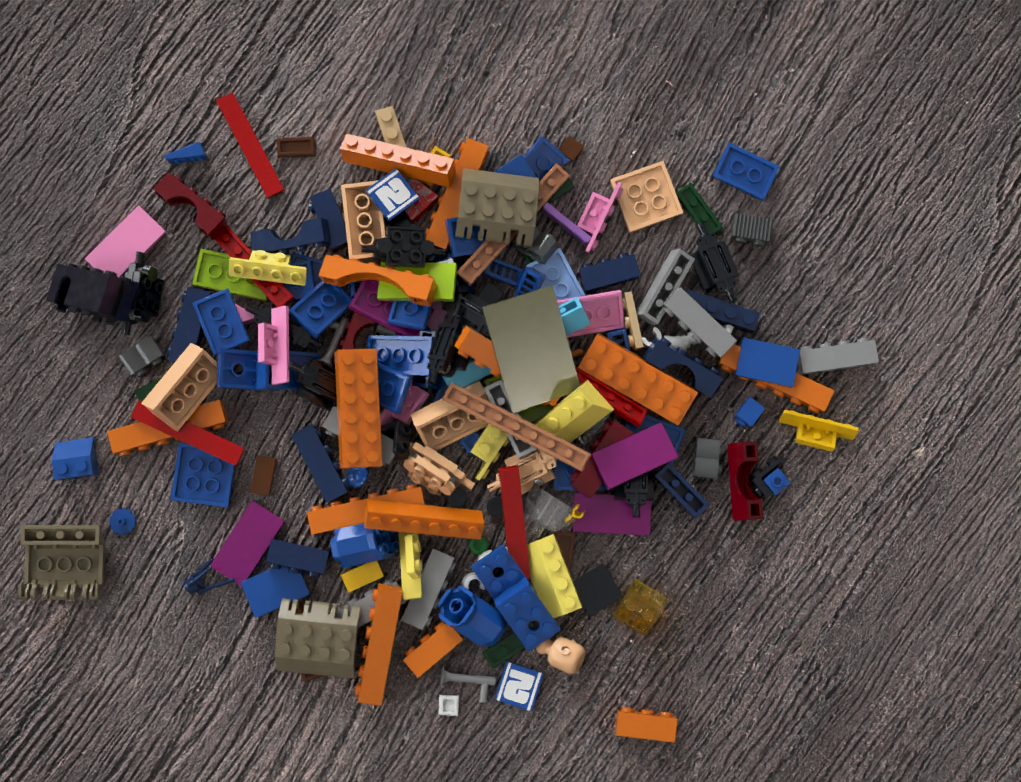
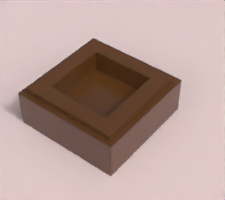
M569 135L558 150L571 162H574L584 146Z

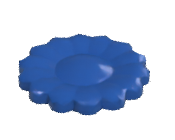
M350 468L346 477L349 486L357 488L365 484L366 480H368L369 468Z
M126 508L117 509L109 518L111 530H114V533H119V535L128 534L133 531V528L136 526L135 515L131 513V510H126Z

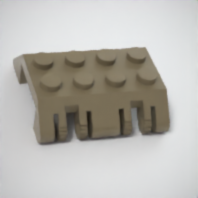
M463 168L455 237L464 238L465 227H467L466 239H471L472 226L480 227L478 240L483 241L484 229H486L485 241L502 243L503 232H506L504 244H509L511 231H518L516 245L521 246L522 236L525 234L523 246L532 247L536 224L539 178Z
M21 525L20 545H25L24 584H19V600H37L41 588L44 589L42 592L43 600H49V598L50 600H69V598L70 600H76L80 588H83V600H88V598L90 600H100L105 575V541L101 525Z
M282 598L275 645L277 671L355 679L357 661L355 652L361 606L352 605L349 617L350 605H345L343 617L337 618L338 605L335 603L332 604L331 614L329 615L330 603L313 601L311 608V601H306L303 614H298L299 601L294 599L291 608V599Z

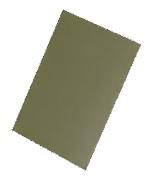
M553 285L482 307L512 414L568 395L580 386Z

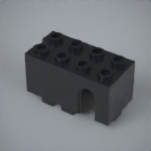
M66 262V265L57 264L46 300L57 304L56 310L66 313L68 308L67 312H81L80 315L85 316L93 315L91 319L95 322L101 323L102 318H106L104 322L114 326L116 320L127 322L138 286L131 283L129 278L123 276L118 278L115 272L106 270L104 273L103 270L92 268L91 270V268L79 265L78 268L77 265Z

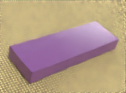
M549 203L544 205L543 213L584 246L589 244L591 236Z

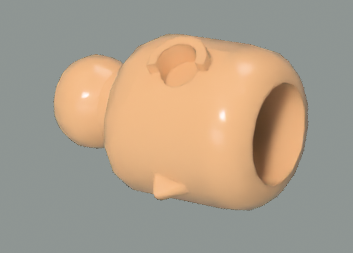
M562 636L558 637L554 642L548 638L536 647V651L539 654L548 655V662L551 666L567 674H575L580 669L585 657V649L582 645L576 643L574 639L569 640Z

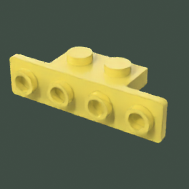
M263 250L252 251L249 260L232 257L229 259V276L301 286L306 284L307 268L290 265V255L268 253Z
M490 424L486 426L470 451L485 461L475 476V479L478 481L481 478L485 479L490 471L488 469L491 462L495 463L500 456L498 451L510 441L506 432Z
M399 532L402 598L405 601L422 598V562L420 560L421 545L419 535L417 533Z

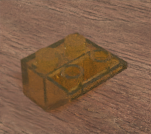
M635 578L612 616L645 636L661 616L668 598Z

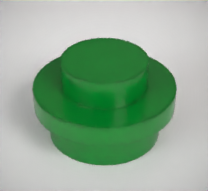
M481 536V540L471 539L469 547L473 553L482 554L487 551L489 543L484 536Z

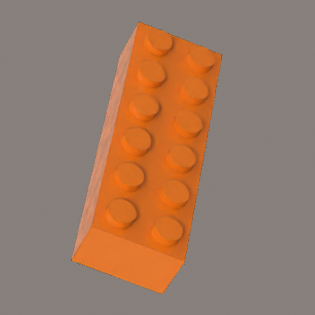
M600 333L596 335L578 366L579 369L678 426L698 394V390L649 363Z
M377 349L337 350L335 352L340 469L381 467L382 450Z

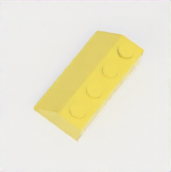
M587 380L536 420L534 425L571 443L612 412L613 408Z
M555 534L527 544L531 582L538 597L552 617L556 618L582 608L583 605Z

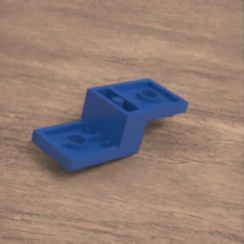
M218 349L217 388L297 391L299 383L295 381V371L289 369L288 383L272 385V365L258 362V351ZM289 351V364L293 361L302 366L305 362L309 363L311 359L320 360V353ZM235 364H238L241 367V373L239 375L235 374L233 371V367Z
M503 544L471 565L474 573L492 596L497 609L528 652L561 630L538 597L532 584ZM496 567L503 568V573L499 576L493 574V570ZM532 620L539 622L538 626L534 629L528 627Z

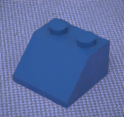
M94 437L55 443L52 456L54 480L64 481L99 475Z

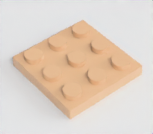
M664 161L610 179L613 191L618 182L622 183L621 188L624 190L620 198L617 199L629 233L683 214Z

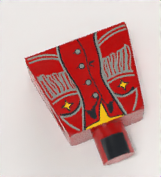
M412 179L408 184L420 199L404 210L412 224L429 211L439 199L436 193L417 179Z

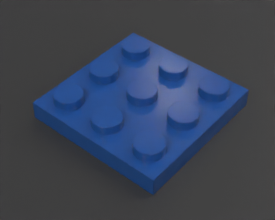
M179 443L170 500L229 508L235 465L192 445Z

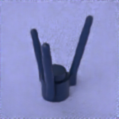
M211 558L197 572L191 575L189 579L184 581V587L189 594L193 595L197 592L200 595L205 591L234 582L235 578L203 587L205 582L202 577L212 569V566L209 565L214 558Z

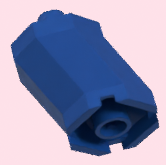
M364 523L335 529L333 534L336 533V535L330 541L333 558L342 563L340 565L342 568L391 558L400 550L396 531L366 529Z
M458 586L457 589H447L438 602L441 609L439 618L480 647L493 646L505 632L507 625L502 614L464 586Z

